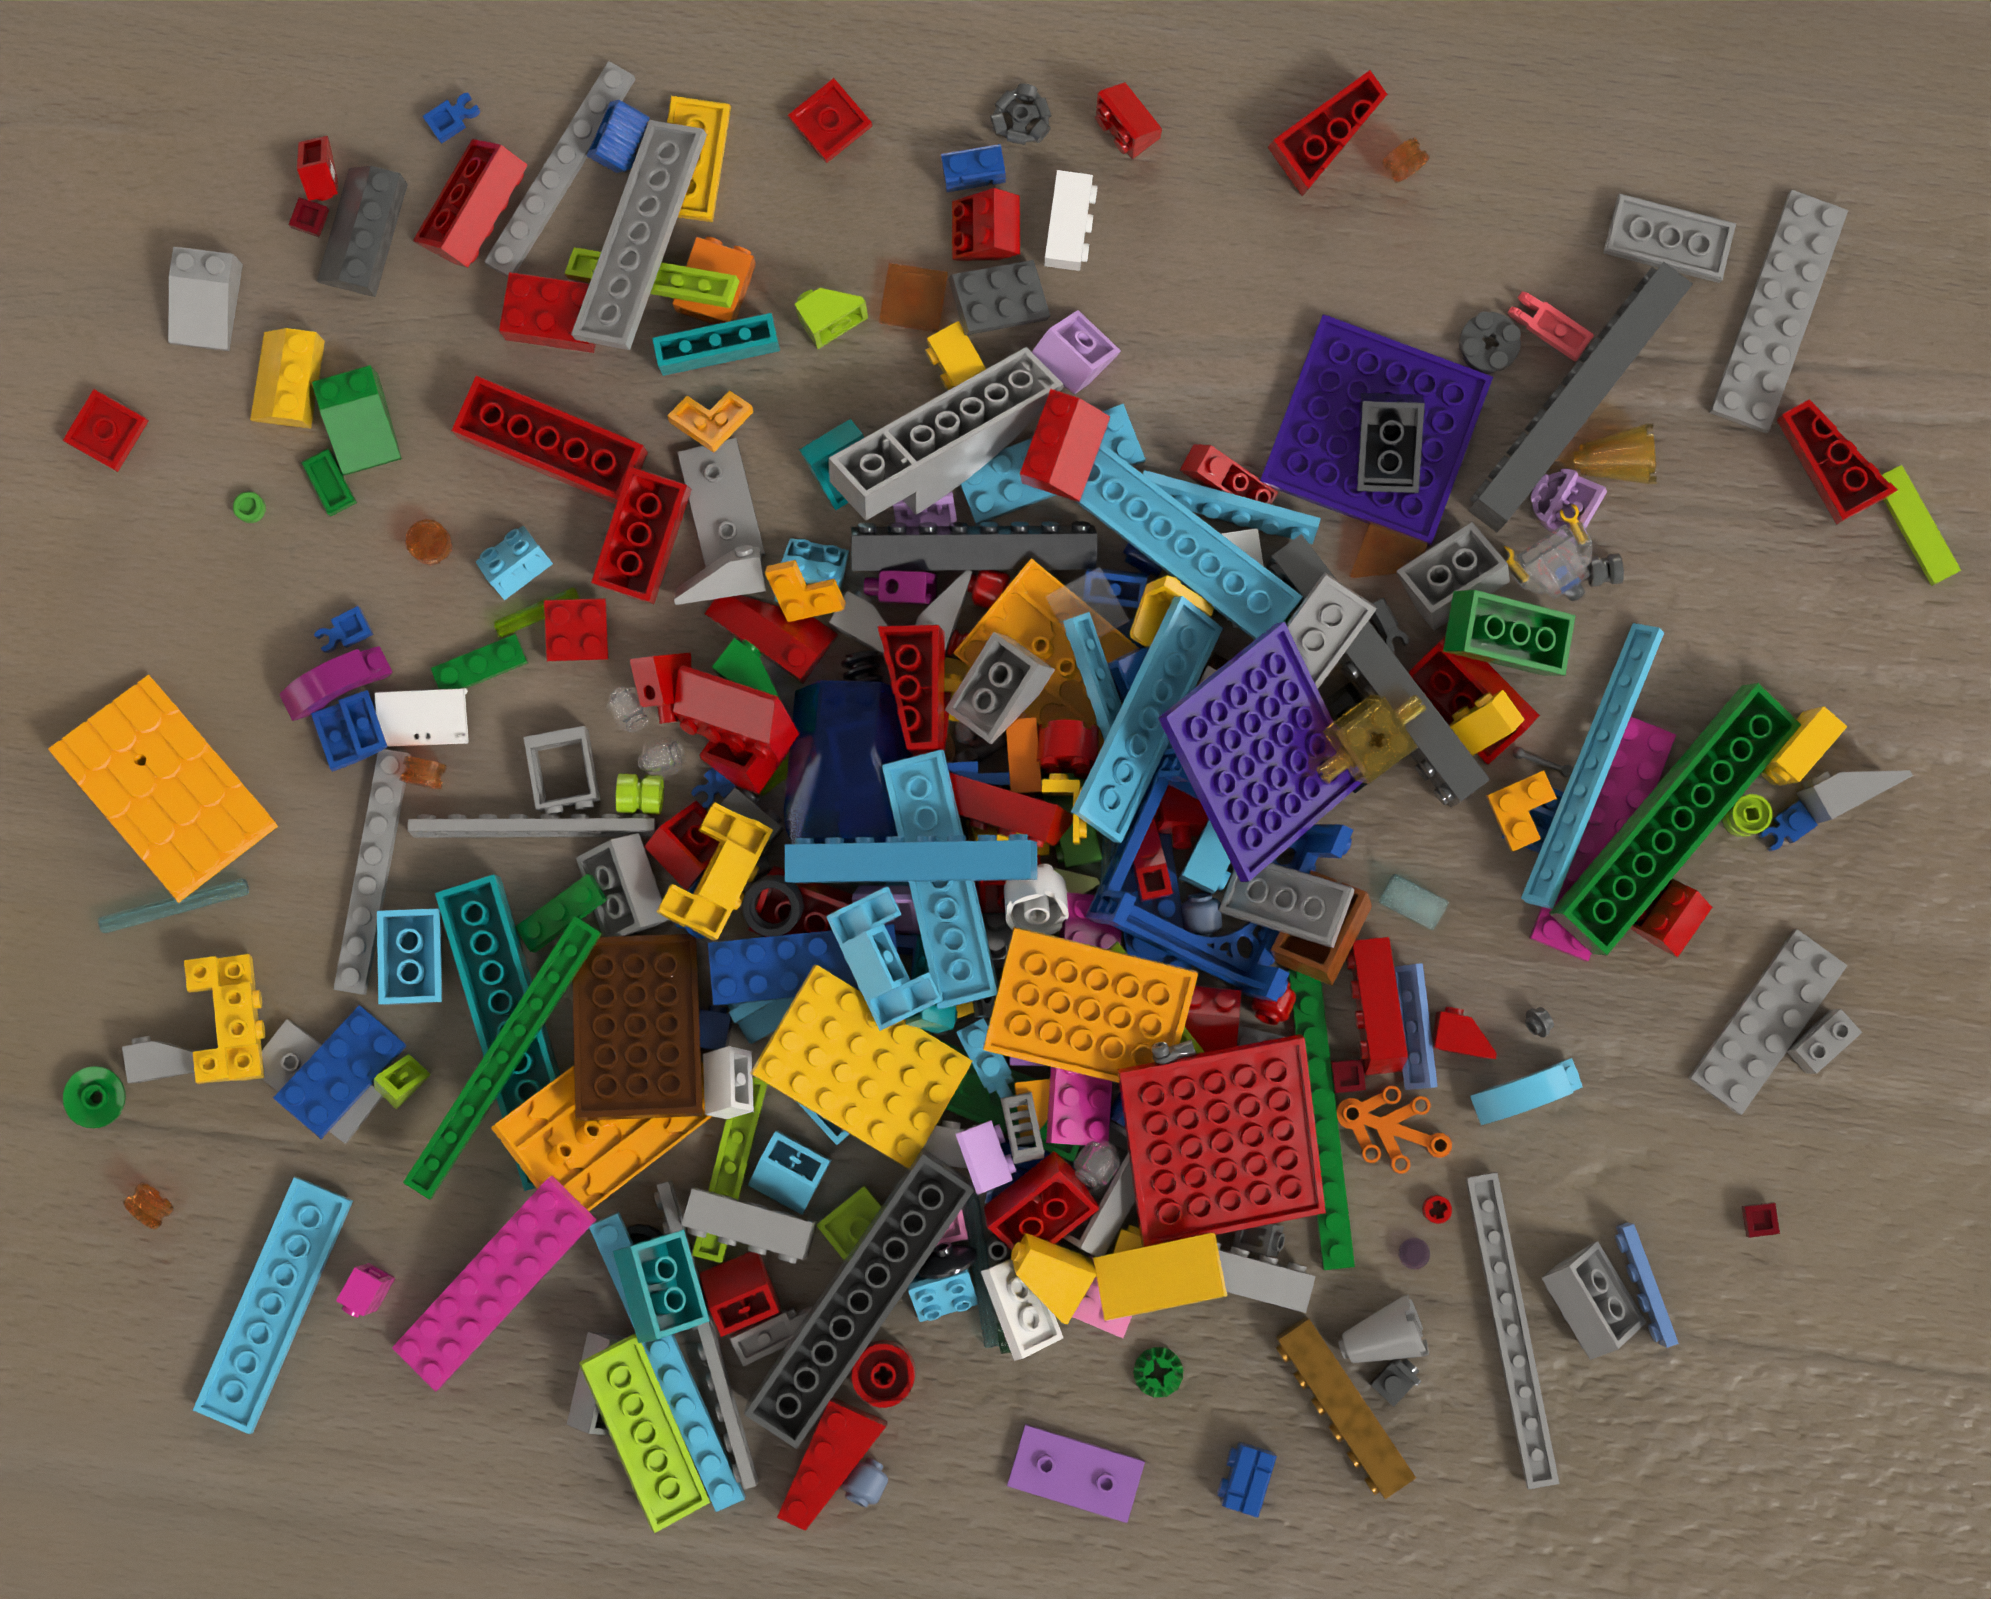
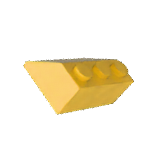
M290 328L264 332L251 421L311 429L316 401L312 382L319 380L325 341L317 332Z

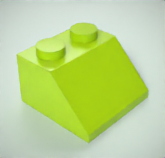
M819 288L815 291L810 289L802 293L797 298L798 302L794 303L798 320L817 349H820L868 319L866 302L863 297Z

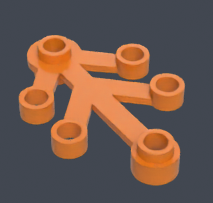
M1386 1086L1381 1093L1362 1102L1355 1098H1347L1341 1101L1336 1109L1338 1122L1341 1126L1353 1130L1362 1149L1361 1156L1368 1163L1377 1162L1381 1157V1151L1378 1146L1371 1143L1364 1125L1377 1130L1391 1159L1390 1166L1394 1172L1399 1174L1406 1173L1409 1170L1410 1160L1402 1155L1394 1136L1426 1147L1427 1152L1437 1158L1447 1156L1452 1149V1142L1446 1134L1433 1133L1428 1135L1397 1124L1416 1114L1424 1115L1429 1112L1431 1104L1424 1096H1417L1412 1099L1411 1103L1382 1117L1368 1112L1385 1103H1398L1401 1099V1091L1396 1086ZM1389 1089L1395 1090L1397 1094L1393 1101H1389L1386 1098V1092ZM1420 1099L1426 1104V1108L1423 1111H1418L1415 1108V1103ZM1349 1108L1357 1110V1117L1353 1120H1350L1346 1115ZM1439 1139L1445 1143V1148L1442 1151H1437L1434 1147L1435 1142ZM1372 1147L1376 1150V1157L1370 1160L1366 1157V1150ZM1399 1158L1404 1159L1406 1163L1405 1168L1402 1170H1398L1395 1167V1162Z

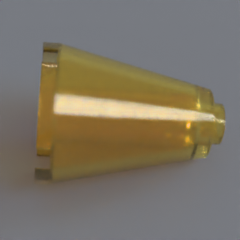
M1646 423L1579 444V451H1573L1574 469H1581V475L1643 484H1657V477L1650 476L1651 473H1655L1656 468L1654 433L1648 434V431H1653V423Z

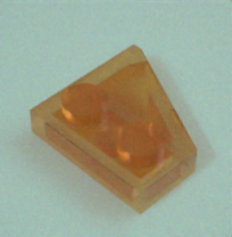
M1370 522L1349 577L1360 578L1396 574L1398 569L1422 555L1428 543Z

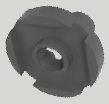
M1481 312L1470 319L1463 328L1459 337V348H1461L1464 361L1470 368L1484 374L1494 373L1495 371L1506 369L1516 359L1521 347V332L1519 327L1505 315L1496 312ZM1492 336L1495 338L1498 346H1492L1490 350L1484 348L1486 343L1482 341V338Z

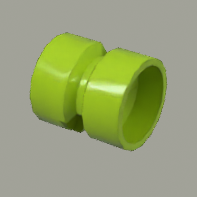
M618 774L616 783L617 813L634 814L638 809H641L643 814L661 815L664 800L663 775L646 774L643 779H639L637 774Z
M1748 794L1738 799L1722 818L1724 828L1736 837L1754 835L1764 831L1770 825L1772 808L1764 797L1757 794Z

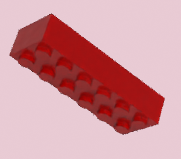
M475 376L451 430L460 440L613 504H617L629 466L641 470L648 455L644 445L479 376Z

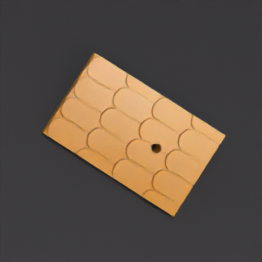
M1031 558L953 654L971 668L993 632L1011 637L1055 669L1039 696L1023 712L1029 713L1031 718L1036 717L1037 723L1039 725L1042 724L1043 728L1048 727V721L1066 719L1083 721V727L1091 730V724L1098 727L1091 701L1086 694V687L1080 670L1076 665V658L1070 641L1066 636L1063 621L1090 612L1107 663L1140 648ZM1098 727V729H1099V748H1098V754H1099V752H1100V750H1101V748H1102V746H1103V744H1104V739H1103L1101 730H1100V728Z
M148 674L137 682L138 684L133 685L122 693L111 704L109 703L87 719L88 721L80 724L64 736L62 740L49 747L48 750L179 903L278 826Z
M701 1062L703 1116L576 1121L574 1066H572L493 1125L491 1129L501 1139L503 1145L520 1165L536 1189L547 1178L553 1176L583 1207L590 1211L712 1117L705 1115L704 1066Z

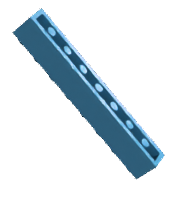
M1027 834L1009 835V840L997 841V835H978V841H966V836L950 835L947 836L946 842H935V836H916V842H905V837L892 836L886 837V843H874V837H855V843H844V838H825V844H814L813 838H795V844H785V882L1037 880V842L1028 840Z

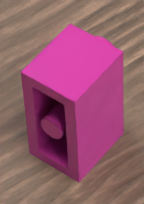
M370 1263L354 1267L336 1302L342 1304V1310L353 1317L358 1318L359 1315L365 1316L376 1312L393 1284L395 1277Z

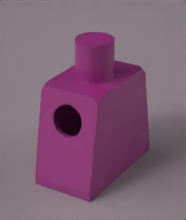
M880 571L879 578L865 577L864 594L878 596L879 602L930 605L937 598L938 575L928 572ZM898 582L899 588L897 592H895L894 586Z

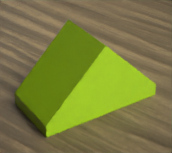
M408 1054L374 1078V1089L394 1108L398 1109L431 1074Z

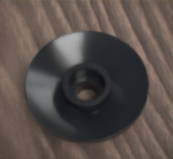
M949 1242L938 1244L918 1274L927 1279H938L955 1275L975 1263L978 1257L977 1251L974 1247L968 1245H952Z

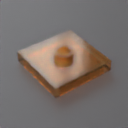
M889 263L879 323L939 332L948 272Z

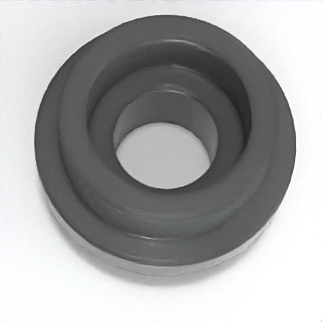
M1542 1007L1537 1009L1531 1008L1526 1012L1525 1024L1528 1030L1540 1037L1549 1035L1550 1030L1554 1027L1550 1014Z

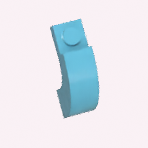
M1570 1058L1519 1079L1489 1087L1471 1095L1470 1098L1480 1124L1484 1125L1548 1104L1572 1094L1573 1091L1583 1086L1573 1059Z

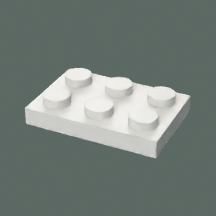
M1011 1258L981 1271L1014 1361L1023 1359L1063 1339L1055 1315L1016 1275Z

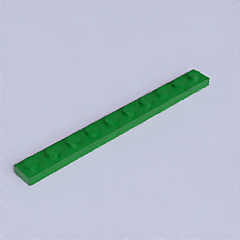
M574 916L403 1181L405 1185L429 1200L433 1198L602 935L600 931Z
M1287 968L1290 988L1296 994V1001L1292 1009L1295 1035L1302 1034L1306 1044L1326 1213L1316 1215L1323 1270L1355 1267L1322 984L1317 979Z

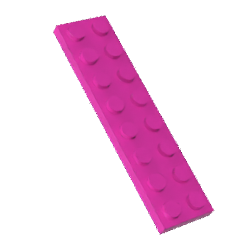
M1630 717L1555 905L1657 786L1676 734ZM1541 907L1529 939L1583 961H1589L1592 953L1549 914L1552 909Z
M1067 892L1069 916L1062 923L1059 934L1060 938L1105 949L1110 948L1117 941L1121 945L1120 929L1108 924L1095 923L1085 918L1095 895ZM1051 1067L1046 1143L1108 1147L1112 1081Z
M550 1176L397 1341L392 1349L436 1392L597 1219L553 1176Z

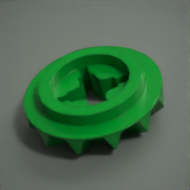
M1153 1347L1145 1350L1137 1358L1133 1370L1134 1379L1143 1393L1153 1398L1167 1397L1178 1390L1183 1380V1365L1173 1351L1164 1347ZM1153 1360H1156L1161 1368H1172V1370L1167 1371L1168 1373L1163 1375L1164 1385H1161L1156 1377H1145L1154 1371Z

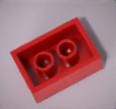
M509 272L499 332L507 341L594 353L596 344L575 340L571 335L589 284Z

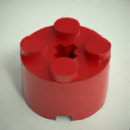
M1066 719L1048 721V727L1043 728L1042 724H1040L1037 728L1038 747L1036 762H1040V769L1044 770L1043 775L1049 778V774L1074 773L1075 777L1086 779L1098 756V727L1091 724L1090 730L1083 727V721Z
M881 1340L869 1344L852 1368V1384L856 1393L868 1404L879 1408L892 1407L904 1400L910 1393L916 1376L915 1363L909 1351L903 1345L889 1340ZM881 1366H885L887 1371H892L887 1381H882L881 1376H876Z

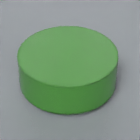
M247 491L235 498L233 511L243 522L255 523L264 516L266 505L259 495Z

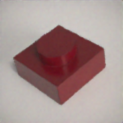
M299 197L288 225L292 229L320 238L330 210L327 206Z
M1363 1059L1331 1062L1334 1093L1366 1090Z
M1770 1202L1742 1206L1746 1237L1752 1238L1780 1234L1776 1203Z

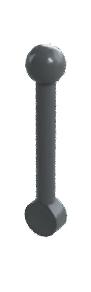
M1516 747L1513 750V756L1516 759L1525 758L1560 771L1564 777H1570L1573 767L1571 765H1558L1526 753L1521 747Z

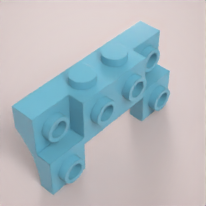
M888 886L826 916L879 1031L942 1001L929 972L910 980L884 924L902 915Z

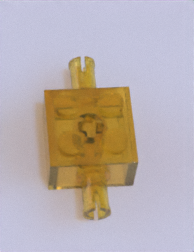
M1370 695L1324 729V734L1337 753L1322 765L1316 767L1317 773H1322L1321 779L1329 784L1331 780L1348 769L1355 781L1369 784L1415 750L1417 745L1406 730L1405 725L1426 711L1424 704L1419 705L1422 703V700L1417 695H1413L1409 700L1393 710L1385 696Z

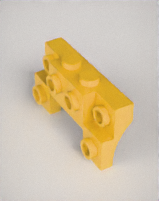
M716 802L712 803L699 831L720 843L695 892L692 894L671 884L656 911L683 927L687 926L713 941L718 940L732 910H737L742 904L745 895L742 891L746 883H751L759 869L756 863L773 832V829L759 821L733 812Z
M245 954L223 958L212 956L184 960L187 991L189 993L213 991L218 1048L193 1052L195 1083L246 1081L264 1078L261 1039L265 1038V1026L263 1020L258 1018V1008H262V996L260 990L255 988L252 956Z

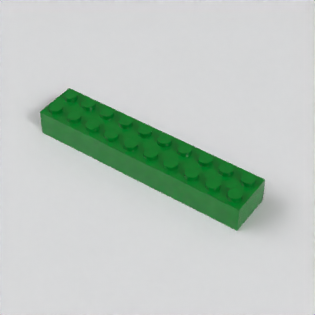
M1759 683L1742 685L1549 914L1592 954L1608 955L1801 724Z

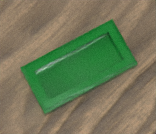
M329 449L301 462L330 517L357 504Z

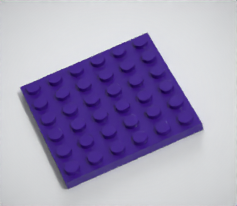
M1323 314L1260 482L1273 489L1430 547L1493 377ZM1361 393L1417 394L1423 396L1425 408L1419 493L1357 491Z
M1285 622L1274 624L1158 717L1240 882L1252 880L1363 783Z

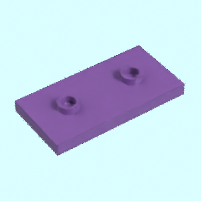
M1025 1424L1007 1486L1127 1523L1145 1461Z

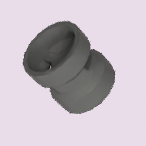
M1619 553L1609 554L1606 558L1598 556L1587 557L1586 573L1589 585L1596 587L1601 586L1604 582H1610L1612 585L1623 583L1624 568Z

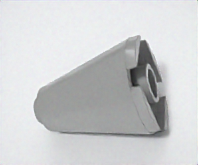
M1408 1294L1401 1296L1343 1332V1340L1338 1341L1343 1358H1350L1352 1363L1416 1358L1429 1355L1427 1339H1421L1423 1337V1327Z

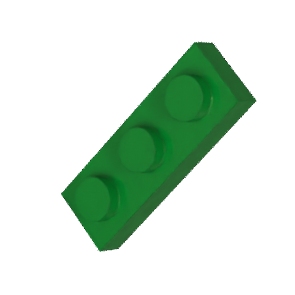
M513 634L432 667L431 671L439 689H467L526 665L528 660L518 636Z
M586 874L515 927L528 950L536 953L565 932L574 916L579 919L584 918L606 902L607 898L593 875Z

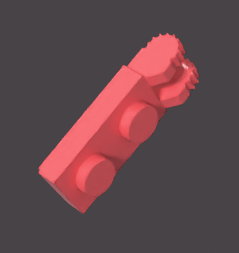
M1521 292L1518 296L1519 301L1529 309L1537 311V313L1532 318L1519 308L1512 306L1507 313L1508 316L1520 325L1526 326L1527 330L1576 362L1594 337L1593 333L1544 301L1543 303L1531 294Z

